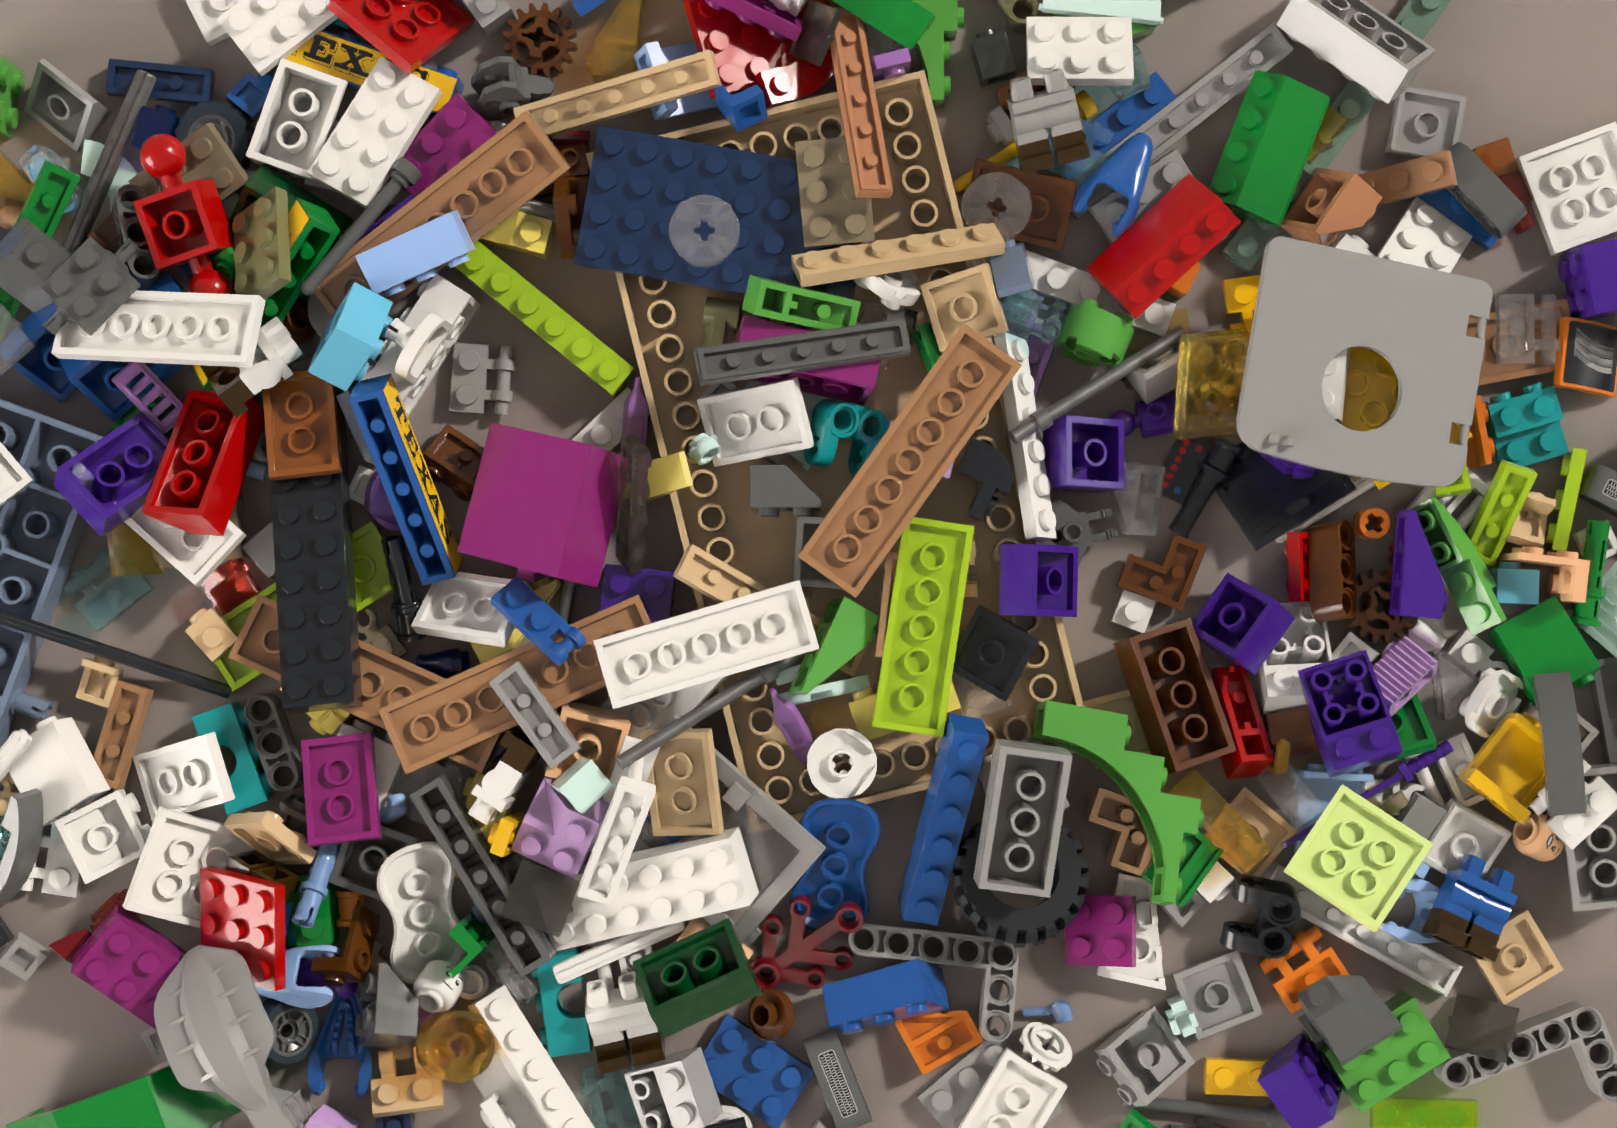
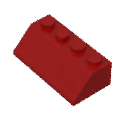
M1188 173L1088 265L1085 270L1125 314L1136 319L1239 225L1241 221L1216 194Z
M188 391L144 503L142 512L145 515L192 534L224 535L265 424L264 410L253 398L245 402L249 410L236 418L215 391Z

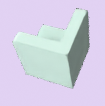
M583 756L551 784L556 791L561 792L573 807L582 814L613 787L612 783L595 763Z

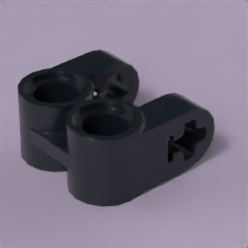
M1237 875L1231 893L1233 898L1242 903L1262 908L1254 925L1237 921L1225 922L1220 943L1231 950L1275 959L1284 957L1292 948V933L1295 923L1301 914L1295 888L1285 881L1252 875ZM1279 901L1289 902L1284 907L1274 906V904ZM1271 932L1281 933L1276 938L1266 937Z

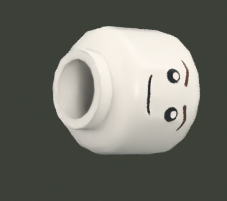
M433 960L423 968L413 985L414 996L418 999L419 1006L422 1009L436 1013L448 1011L454 1006L465 986V979L461 971L453 979L448 974L456 966L455 963Z

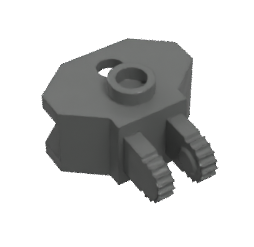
M497 56L480 63L471 79V87L480 96L473 106L486 121H498L508 116H515L513 111L515 107L548 98L553 93L555 86L548 77L528 75L527 67H521L513 57Z
M1061 499L1051 502L1052 511L1056 517L1055 531L1059 539L1057 543H1053L1051 540L1043 541V545L1078 547V566L1087 547L1093 546L1094 542L1118 537L1117 530L1111 528L1091 535L1088 523L1089 521H1100L1113 516L1111 508L1086 514V511L1078 513Z

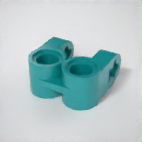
M834 399L819 401L813 409L810 423L815 445L805 449L806 463L823 468L830 466L836 454L839 437L852 440L848 468L852 474L856 475L887 432L889 424L887 417L879 410ZM837 413V420L834 423V416ZM866 420V427H865V429L863 430V424H864V421Z

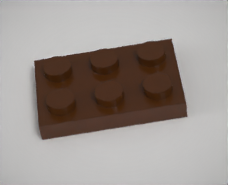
M977 158L962 218L963 226L969 227L980 223H994L1004 238H1014L1017 241L1061 251L1078 181L1040 172L1024 174L1018 167Z

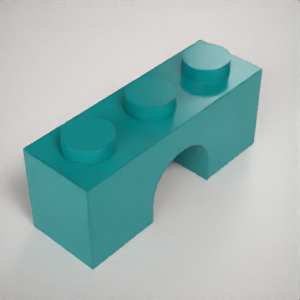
M232 702L192 717L198 736L215 732L219 745L228 747L236 756V769L229 777L235 799L223 803L227 815L274 799L272 792L275 791L267 781L245 717V706L241 707L240 702Z
M580 946L556 951L555 956L551 960L531 972L533 979L539 980L540 992L535 993L537 1013H543L545 1027L540 1028V1039L543 1047L548 1048L550 1057L591 1052L594 1046L585 1012L574 1013L568 1011L563 1007L559 998L560 989L563 986L582 982L584 975L559 984L552 970L554 964L581 953Z

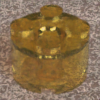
M448 1010L434 1013L425 1021L417 1035V1062L429 1075L436 1079L463 1083L482 1074L488 1068L495 1051L494 1037L487 1027L488 1024L485 1020L473 1012ZM451 1041H456L460 1045L459 1051H453L450 1047Z

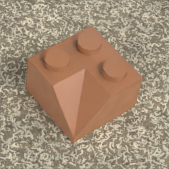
M1317 167L1287 210L1281 227L1295 239L1330 246L1335 241L1338 231L1363 227L1373 217L1376 207L1383 197L1354 172Z

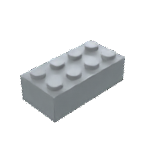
M995 738L973 877L978 888L1050 898L1073 757L1066 748Z

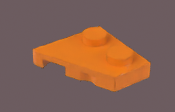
M967 1010L940 1011L900 1019L894 1022L922 1075L929 1073L984 1042Z

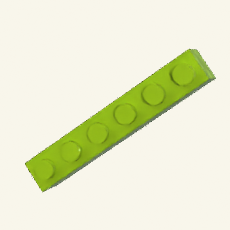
M477 241L474 243L475 250L467 253L470 260L455 266V268L607 393L616 398L637 373L634 367L481 242Z

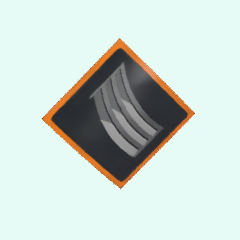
M1573 317L1560 318L1553 386L1579 390V393L1609 398L1615 397L1617 381V327Z

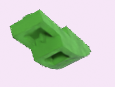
M1435 497L1410 509L1415 510L1439 572L1471 635L1474 636L1506 621L1507 618L1492 590L1497 585L1490 571L1466 533L1447 509Z

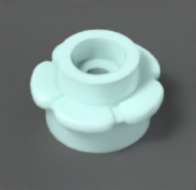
M706 433L699 434L689 443L691 449L688 452V456L691 459H695L699 465L710 462L721 451V447L716 442L718 437L714 434L710 436Z

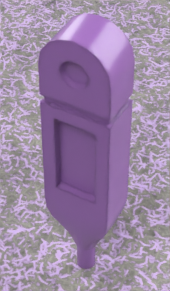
M638 376L635 377V386L631 394L624 402L623 446H621V455L631 458L629 467L644 463L646 455L648 404L641 389V377Z
M771 688L769 692L774 700V719L798 761L803 765H807V755L815 738H813L811 731L795 704L783 699L778 695L775 688Z

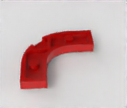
M809 0L799 12L798 16H800L802 25L803 48L797 62L787 66L760 71L754 76L757 85L763 91L766 109L810 97L821 89L833 75L834 68L824 15L827 7L831 6L829 0Z

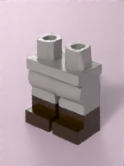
M1061 68L1042 72L1046 90L1033 93L1029 76L1010 80L1011 99H1007L1019 167L1024 174L1055 167L1054 160L1059 165L1091 158L1088 145L1085 142L1074 88L1068 84ZM1047 130L1049 131V136H1050V141H1051V146H1052V151H1053V153L1051 152V149H1050V144H1049V139H1048Z

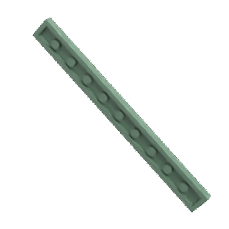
M1408 0L1393 21L1423 40L1451 0ZM1348 80L1326 110L1289 207L1316 168H1328L1377 102V99L1373 98L1368 90L1356 81ZM1245 219L1220 254L1248 274L1264 254L1266 244L1271 239L1276 238L1282 227Z

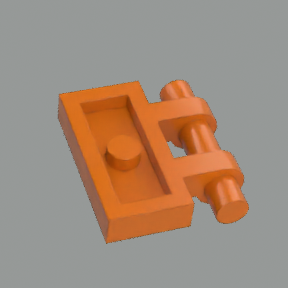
M1316 925L1305 932L1300 930L1294 934L1292 948L1284 957L1278 959L1266 957L1258 962L1264 974H1267L1276 967L1282 974L1272 981L1271 984L1292 1014L1302 1008L1296 995L1297 993L1325 976L1349 975L1331 946L1327 945L1319 951L1314 947L1313 943L1323 937V934ZM1303 950L1308 958L1291 969L1287 960Z

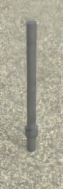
M1180 326L1050 407L1046 409L1041 407L1029 415V420L1008 432L1010 439L1017 444L1036 431L1041 433L1053 425L1055 419L1186 339L1187 334L1185 330Z
M799 655L755 667L756 671L615 757L617 764L622 770L758 685L762 683L767 685L779 677V672L799 661Z

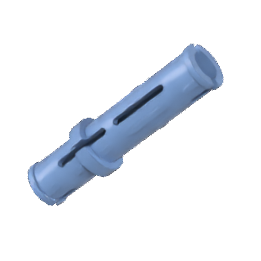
M341 844L318 846L317 854L313 859L307 879L304 883H301L299 888L301 896L291 919L294 924H297L300 920L298 926L304 928L314 927L320 904L328 895L326 887Z

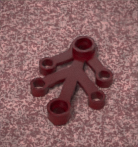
M805 895L794 896L790 902L792 920L788 948L775 956L777 937L781 935L784 923L779 915L768 914L762 924V931L765 934L762 955L756 957L751 962L759 988L771 989L781 981L804 984L811 989H819L824 985L826 974L821 966L811 965L806 971L787 967L794 961L834 966L842 971L849 969L853 963V953L848 947L840 946L834 951L815 949V947L840 930L846 933H853L859 930L863 924L862 908L855 902H843L837 907L833 918L803 937L806 917L811 911V901ZM798 903H802L806 905L807 908L805 910L799 911L794 906ZM849 910L855 912L856 915L848 918L843 913ZM775 922L779 927L777 929H770L767 927V924ZM846 955L849 959L845 962H840L837 960V956ZM763 967L771 968L773 971L771 973L766 974L763 973L760 969ZM816 973L821 978L819 980H812L809 978V975Z

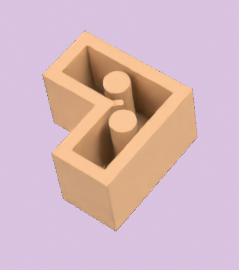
M1094 785L1084 818L1116 830L1105 862L1110 866L1140 876L1149 863L1152 851L1137 812L1126 795Z

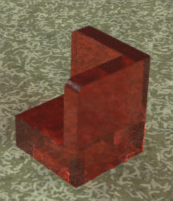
M235 559L219 565L201 584L202 590L217 614L221 617L227 615L234 608L253 596H257L262 591L243 559Z

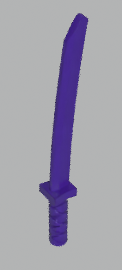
M1445 740L1438 744L1435 750L1422 753L1408 763H1398L1395 766L1399 772L1360 794V796L1368 799L1402 778L1405 782L1412 781L1414 774L1439 761L1440 758H1444L1449 753L1454 752L1448 740ZM1316 822L1282 842L1283 847L1286 848L1308 835Z

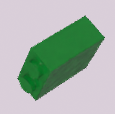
M1555 595L1495 627L1489 635L1511 672L1522 680L1523 691L1533 706L1536 705L1532 675L1570 672L1572 685L1579 690L1596 680L1593 674L1601 667Z

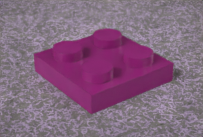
M1085 895L1084 902L1071 925L1065 928V965L1136 967V896Z

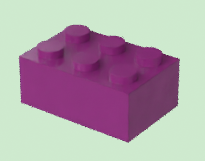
M117 904L73 956L71 973L157 1030L154 1019V1003L158 991L187 951Z

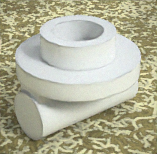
M1418 618L1412 622L1414 627L1408 628V638L1425 652L1436 648L1440 650L1447 641V638L1443 636L1441 625L1435 619Z

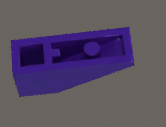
M1415 510L1397 511L1389 615L1441 619L1442 613L1445 612L1447 607V594L1444 592V582Z

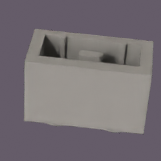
M701 1047L671 1053L665 1056L666 1060L648 1063L624 1073L642 1128H704L723 1113Z

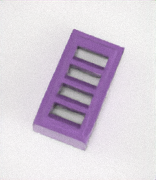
M130 362L111 379L163 434H166L175 426L184 402L145 363ZM142 371L145 376L129 388L126 384ZM152 382L155 386L139 398L137 395ZM163 393L165 397L150 408L148 405Z

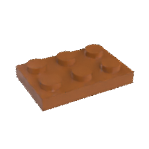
M308 370L293 371V375L288 379L284 380L281 377L275 386L262 389L268 474L272 481L343 473L336 386L307 372Z

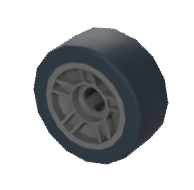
M272 998L262 1002L276 1034L274 1045L267 1060L282 1065H291L303 1060L311 1053L320 1032L319 1017L314 1008H299Z

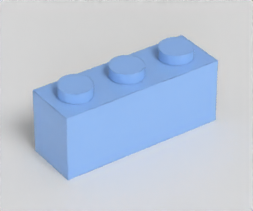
M458 210L355 257L371 291L376 294L384 292L386 297H390L406 289L403 282L416 277L418 283L437 275L438 273L435 268L442 264L448 263L449 267L453 268L470 260L467 253L475 250V246Z

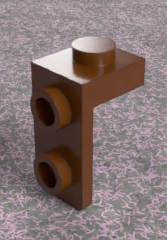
M356 905L343 957H314L310 971L322 977L323 983L334 987H342L344 983H364L371 964L375 938L379 931L380 916L364 905Z

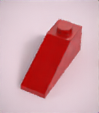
M1240 666L1214 667L1212 670L1213 684L1237 749L1235 752L1220 757L1226 779L1259 776L1274 760L1248 671Z

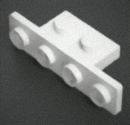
M492 1050L468 1066L467 1072L484 1096L480 1104L482 1108L480 1115L489 1128H543L495 1050Z

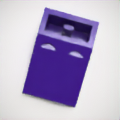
M1366 650L1298 670L1316 742L1329 778L1385 762L1399 756L1403 747Z

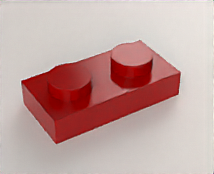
M1287 532L1285 554L1288 559L1286 589L1289 593V602L1310 601L1308 532Z

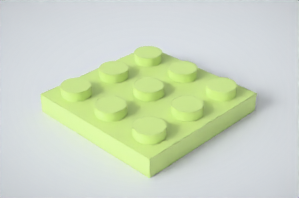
M1342 784L1284 872L1373 932H1376L1428 854L1433 843Z

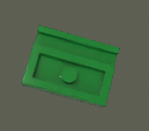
M1199 830L1197 835L1183 837V842L1186 843V855L1184 861L1180 863L1179 877L1182 879L1181 894L1179 898H1176V905L1179 907L1186 905L1224 852L1221 848L1211 843L1212 841ZM1153 858L1140 875L1151 885H1153L1155 868Z

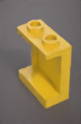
M1525 711L1522 714L1508 712L1458 776L1459 779L1512 821L1524 823L1532 813L1527 808L1536 798L1537 793L1544 787V780H1546L1541 731L1539 729L1540 722Z

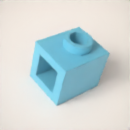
M1499 562V568L1488 569L1497 585L1492 590L1499 604L1539 605L1540 570L1521 569V562Z

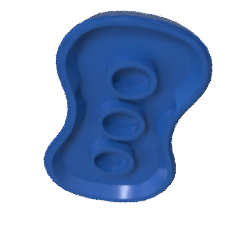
M842 798L824 799L815 802L804 812L800 824L820 841L826 849L796 882L789 897V909L790 902L796 895H805L810 899L811 911L806 917L805 928L812 931L833 918L837 907L847 901L855 902L862 908L863 921L865 920L870 909V896L865 881V870L867 861L881 836L880 819L874 809L867 804ZM798 903L794 906L799 911L805 910L807 908L806 905L802 903ZM849 910L843 913L848 918L856 915L855 912Z

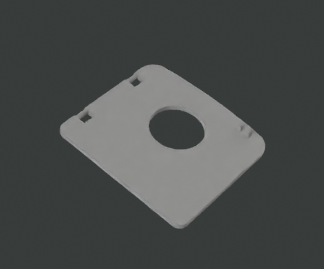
M1278 236L1271 239L1266 244L1236 417L1237 432L1240 439L1248 448L1254 451L1343 475L1436 488L1454 483L1461 476L1466 464L1469 429L1472 426L1485 346L1484 336L1492 302V289L1490 285L1483 280L1289 237ZM1469 317L1478 319L1475 337L1466 336ZM1362 347L1379 353L1389 362L1397 377L1398 400L1396 407L1386 422L1370 431H1355L1338 423L1328 412L1322 397V379L1327 365L1338 353L1347 348ZM1452 424L1461 425L1458 444L1449 443Z

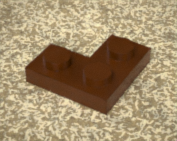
M1173 534L1161 565L1133 554H1128L1116 586L1182 611L1207 546Z

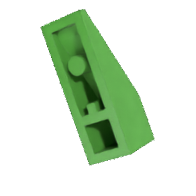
M750 275L742 309L753 315L826 330L856 325L861 301Z
M845 596L831 599L815 633L820 649L806 653L788 693L793 696L808 694L863 650L866 645H869L877 633L875 625L879 615Z

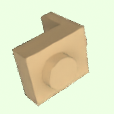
M1529 492L1506 541L1520 546L1541 548L1545 540L1547 517L1556 507V500L1545 497L1539 492Z
M204 607L190 618L189 621L192 625L185 632L212 662H216L234 646L239 635L221 616L223 612L219 608L207 610Z
M96 655L94 658H83L81 665L85 666L75 698L109 708L117 681L122 680L125 668L116 666L114 661Z

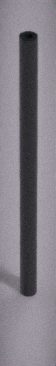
M0 609L1 625L227 699L232 689L229 684Z

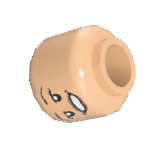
M1532 812L1524 823L1516 822L1512 832V841L1515 848L1523 855L1536 861L1547 862L1555 859L1563 850L1565 843L1545 824L1551 817L1544 814L1538 816L1535 812Z

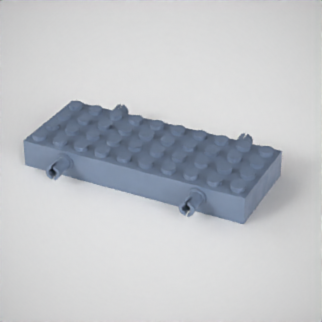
M0 398V442L33 479V483L0 507V609L50 625L87 526L86 520L54 487L57 468L104 436ZM1 624L0 748L7 740L17 712L41 722L50 717L51 713L45 711L53 710L54 705L51 701L27 694L25 691L44 638Z

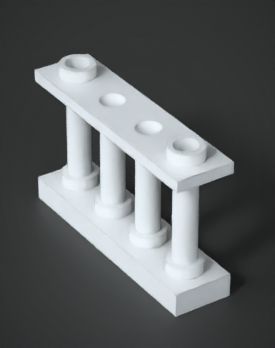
M626 735L618 755L642 740ZM660 747L623 770L615 762L609 778L613 787L601 799L609 803L610 806L590 849L592 853L578 887V897L612 905L656 793V785L647 783Z

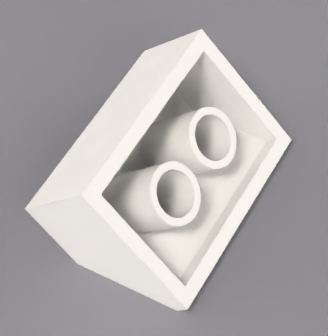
M281 58L246 157L253 163L260 166L265 164L276 172L313 180L307 172L327 142L348 82Z

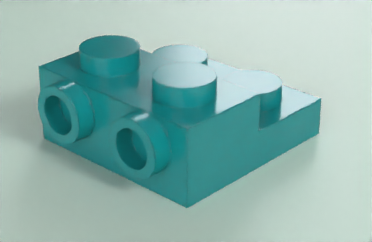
M1543 382L1523 387L1524 395L1511 398L1510 392L1489 397L1490 405H1487L1489 421L1486 423L1488 437H1492L1494 442V457L1497 467H1499L1502 459L1521 466H1527L1569 453L1560 420L1564 419L1554 386L1544 388Z

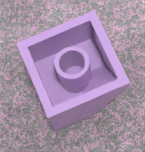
M545 776L522 821L511 850L575 879L590 852L610 804L599 799L585 813H579L561 792L556 791L551 786L556 779Z

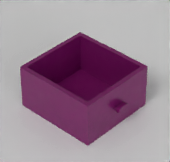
M491 422L457 552L518 567L516 576L519 579L534 582L535 573L537 572L598 587L631 458L594 445Z

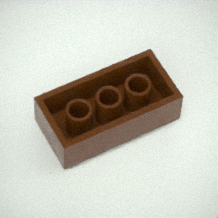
M1191 618L1113 644L1152 755L1165 757L1164 767L1167 768V774L1176 773L1237 751Z

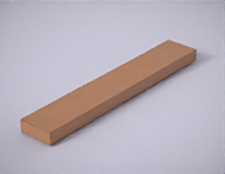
M828 6L824 15L856 198H890L893 194V187L863 20L843 7Z

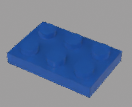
M729 1013L726 1014L703 1050L715 1090L773 1128L780 1127L814 1073L812 1066L773 1041L758 1039L748 1025Z

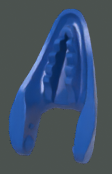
M1137 133L1121 144L1079 186L1073 200V212L1079 214L1086 211L1088 208L1087 200L1091 198L1092 191L1097 185L1104 184L1121 193L1128 200V207L1124 214H1120V220L1112 224V234L1119 237L1127 231L1134 222L1140 206L1152 157V139L1144 133Z
M357 992L348 998L336 996L330 1007L323 1028L313 1048L307 1069L309 1087L314 1095L320 1096L326 1088L324 1077L327 1061L333 1058H345L361 1062L358 1084L355 1086V1091L359 1098L366 1097L372 1077V1058L370 1047L359 1046L360 1036H355L356 1017L358 1014L361 1015L362 1009L361 1001L357 1000Z

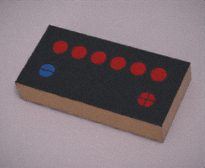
M1187 430L1179 431L1149 490L1178 505H1182L1199 472V465L1202 461H1205L1213 443Z

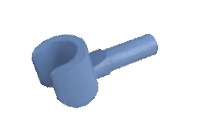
M1058 1000L1045 1007L1023 1009V1017L1053 1014L1057 1024L1073 1019V1011L1066 1000Z

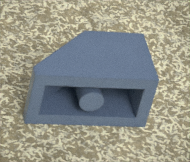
M1014 238L1005 240V254L989 257L999 298L1033 289L1034 278L1024 243L1015 244Z

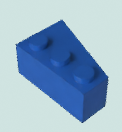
M914 959L822 986L829 1027L841 1030L843 1034L861 1032L864 1030L863 1027L887 1025L900 1019L950 1010L942 969L920 959Z

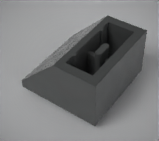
M750 465V508L752 511H758V517H779V511H793V517H814V511H821V499L786 465Z
M378 963L367 973L365 982L358 984L357 1000L362 1001L361 1015L358 1014L356 1017L355 1036H360L359 1046L401 1049L417 1037L419 1001L386 963Z

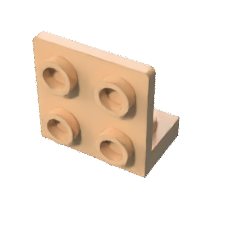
M1522 546V548L1513 547L1511 553L1500 554V561L1521 562V564L1553 567V573H1550L1547 580V592L1551 594L1550 597L1555 595L1560 603L1586 602L1590 560L1578 559L1579 553L1557 551L1546 552V555H1543V548Z

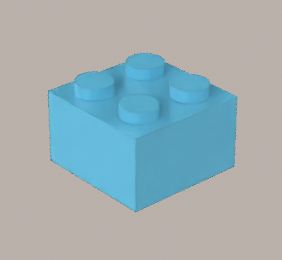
M354 282L326 325L307 372L344 391L348 390L354 380L360 382L369 367V363L366 361L369 358L375 360L383 346L384 341L380 340L379 337H384L386 330L392 323L393 318L389 317L388 313L393 302Z

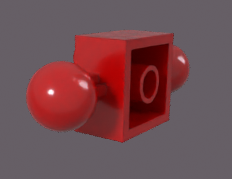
M160 133L149 137L141 147L140 161L147 173L160 179L164 191L134 201L133 204L156 270L176 268L189 263L193 276L188 283L187 292L233 294L230 280L222 272L213 269L209 256L219 253L225 248H234V238L214 179L192 180L183 183L180 172L186 164L187 157L183 144L169 134Z

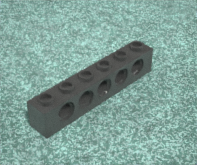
M447 774L439 776L410 794V798L520 977H524L551 960L555 956L556 951L497 855L489 853L491 849L489 842L474 818L468 814V808Z

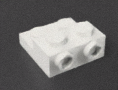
M124 789L117 790L54 822L85 884H89L141 857L151 827L148 823L141 824L136 814L141 811V807L132 792L126 794Z

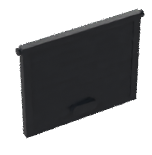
M1242 442L1237 447L1244 450L1243 454L1235 458L1227 473L1229 478L1224 483L1219 482L1215 491L1254 550L1258 551L1352 493L1357 488L1348 475L1321 469L1319 472L1314 473L1313 477L1305 479H1295L1293 474L1284 475L1259 453L1248 448Z

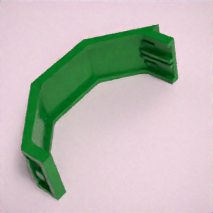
M170 1065L150 1074L67 1106L44 1112L43 1107L5 1125L6 1128H207L242 1110L216 1092L191 1090L183 1087L177 1081Z

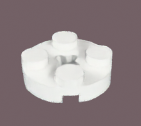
M912 270L853 279L858 286L870 289L880 296L882 304L892 310H898L901 305H914L922 293L921 287L918 288L915 285L918 277Z
M1493 668L1486 669L1481 674L1479 684L1473 690L1471 696L1464 699L1459 708V713L1465 717L1467 728L1481 737H1490L1487 732L1496 729L1508 712L1517 713L1522 699L1516 696L1518 688L1523 690L1522 680L1507 670L1501 669L1496 671Z
M835 728L821 734L811 745L807 755V771L813 785L824 795L831 798H850L863 793L873 782L877 771V757L872 744L864 735L852 729ZM844 753L849 755L848 763L852 766L849 771L843 769L839 773L835 772L836 764L832 761L835 755L842 757Z

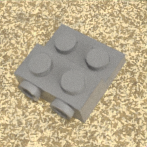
M1155 1006L1146 1008L1125 1028L1117 1029L1094 1050L1099 1056L1096 1060L1099 1069L1105 1075H1112L1120 1085L1117 1088L1120 1098L1128 1105L1133 1104L1135 1107L1150 1104L1195 1063Z

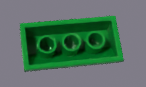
M1255 70L1209 189L1223 201L1235 216L1281 227L1331 98L1290 77Z

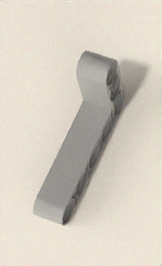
M862 924L859 930L849 933L847 938L848 948L858 957L899 962L920 959L936 966L983 971L978 1020L979 1033L986 1041L992 1043L1003 1041L1011 1034L1019 952L1013 943L1005 942L1004 945L995 943V938L874 924ZM859 931L868 932L873 938L872 947L867 950L858 949L854 944V935ZM900 935L905 938L907 949L904 953L896 954L890 950L888 941L891 936ZM935 939L940 943L942 951L938 957L931 958L925 954L923 950L925 940ZM967 942L974 946L976 956L973 961L967 962L959 957L958 947L961 943ZM997 946L1005 947L1009 951L1010 961L1007 965H999L994 961L993 950ZM994 981L1002 982L1007 988V996L1002 1001L995 1000L990 995V985ZM992 1016L999 1017L1004 1023V1031L999 1036H993L987 1030V1020Z
M1581 1001L1563 1004L1450 1049L1447 1052L1451 1058L1433 1068L1434 1074L1439 1080L1449 1087L1458 1090L1572 1046L1591 1092L1607 1102L1617 1103V1051L1601 1013L1594 1007ZM1586 1011L1588 1015L1587 1022L1583 1026L1578 1027L1576 1023L1577 1016L1581 1012ZM1550 1024H1554L1556 1028L1554 1036L1545 1040L1544 1030ZM1522 1037L1524 1041L1522 1049L1513 1053L1511 1048L1512 1042L1516 1038ZM1595 1044H1600V1054L1595 1059H1590V1049ZM1485 1050H1491L1492 1056L1489 1063L1480 1065L1479 1057L1481 1053ZM1453 1063H1459L1460 1069L1458 1074L1453 1078H1448L1446 1074L1447 1068ZM1608 1077H1613L1614 1083L1612 1088L1604 1092L1603 1082Z

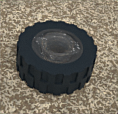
M203 101L197 103V106H191L187 109V113L180 117V123L175 129L174 134H176V138L182 142L206 123H213L245 171L251 161L246 157V153L255 131L250 125L251 121L236 108L218 101H210L209 103Z

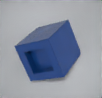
M722 83L720 87L714 88L719 110L737 132L768 118L764 94L757 84L731 96Z

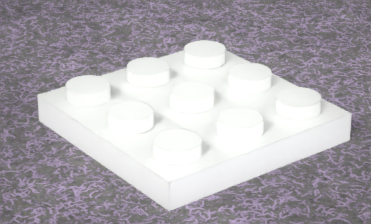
M1616 121L1515 159L1551 256L1617 232Z
M159 806L123 907L125 910L201 928L200 869L209 866L225 869L228 856L254 849L227 829L223 823Z

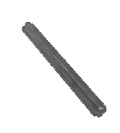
M137 70L63 240L62 246L72 254L88 239L87 235L93 228L154 87L156 77L146 71Z

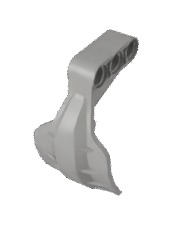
M198 945L187 951L158 991L154 1003L155 1025L177 1081L183 1087L191 1090L218 1093L244 1111L253 1128H303L309 1118L316 1112L314 1104L303 1089L290 1092L272 1087L265 1064L274 1045L276 1034L258 995L246 960L237 951L226 948Z

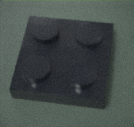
M978 605L957 643L953 672L1001 700L1007 701L1041 639L984 606Z

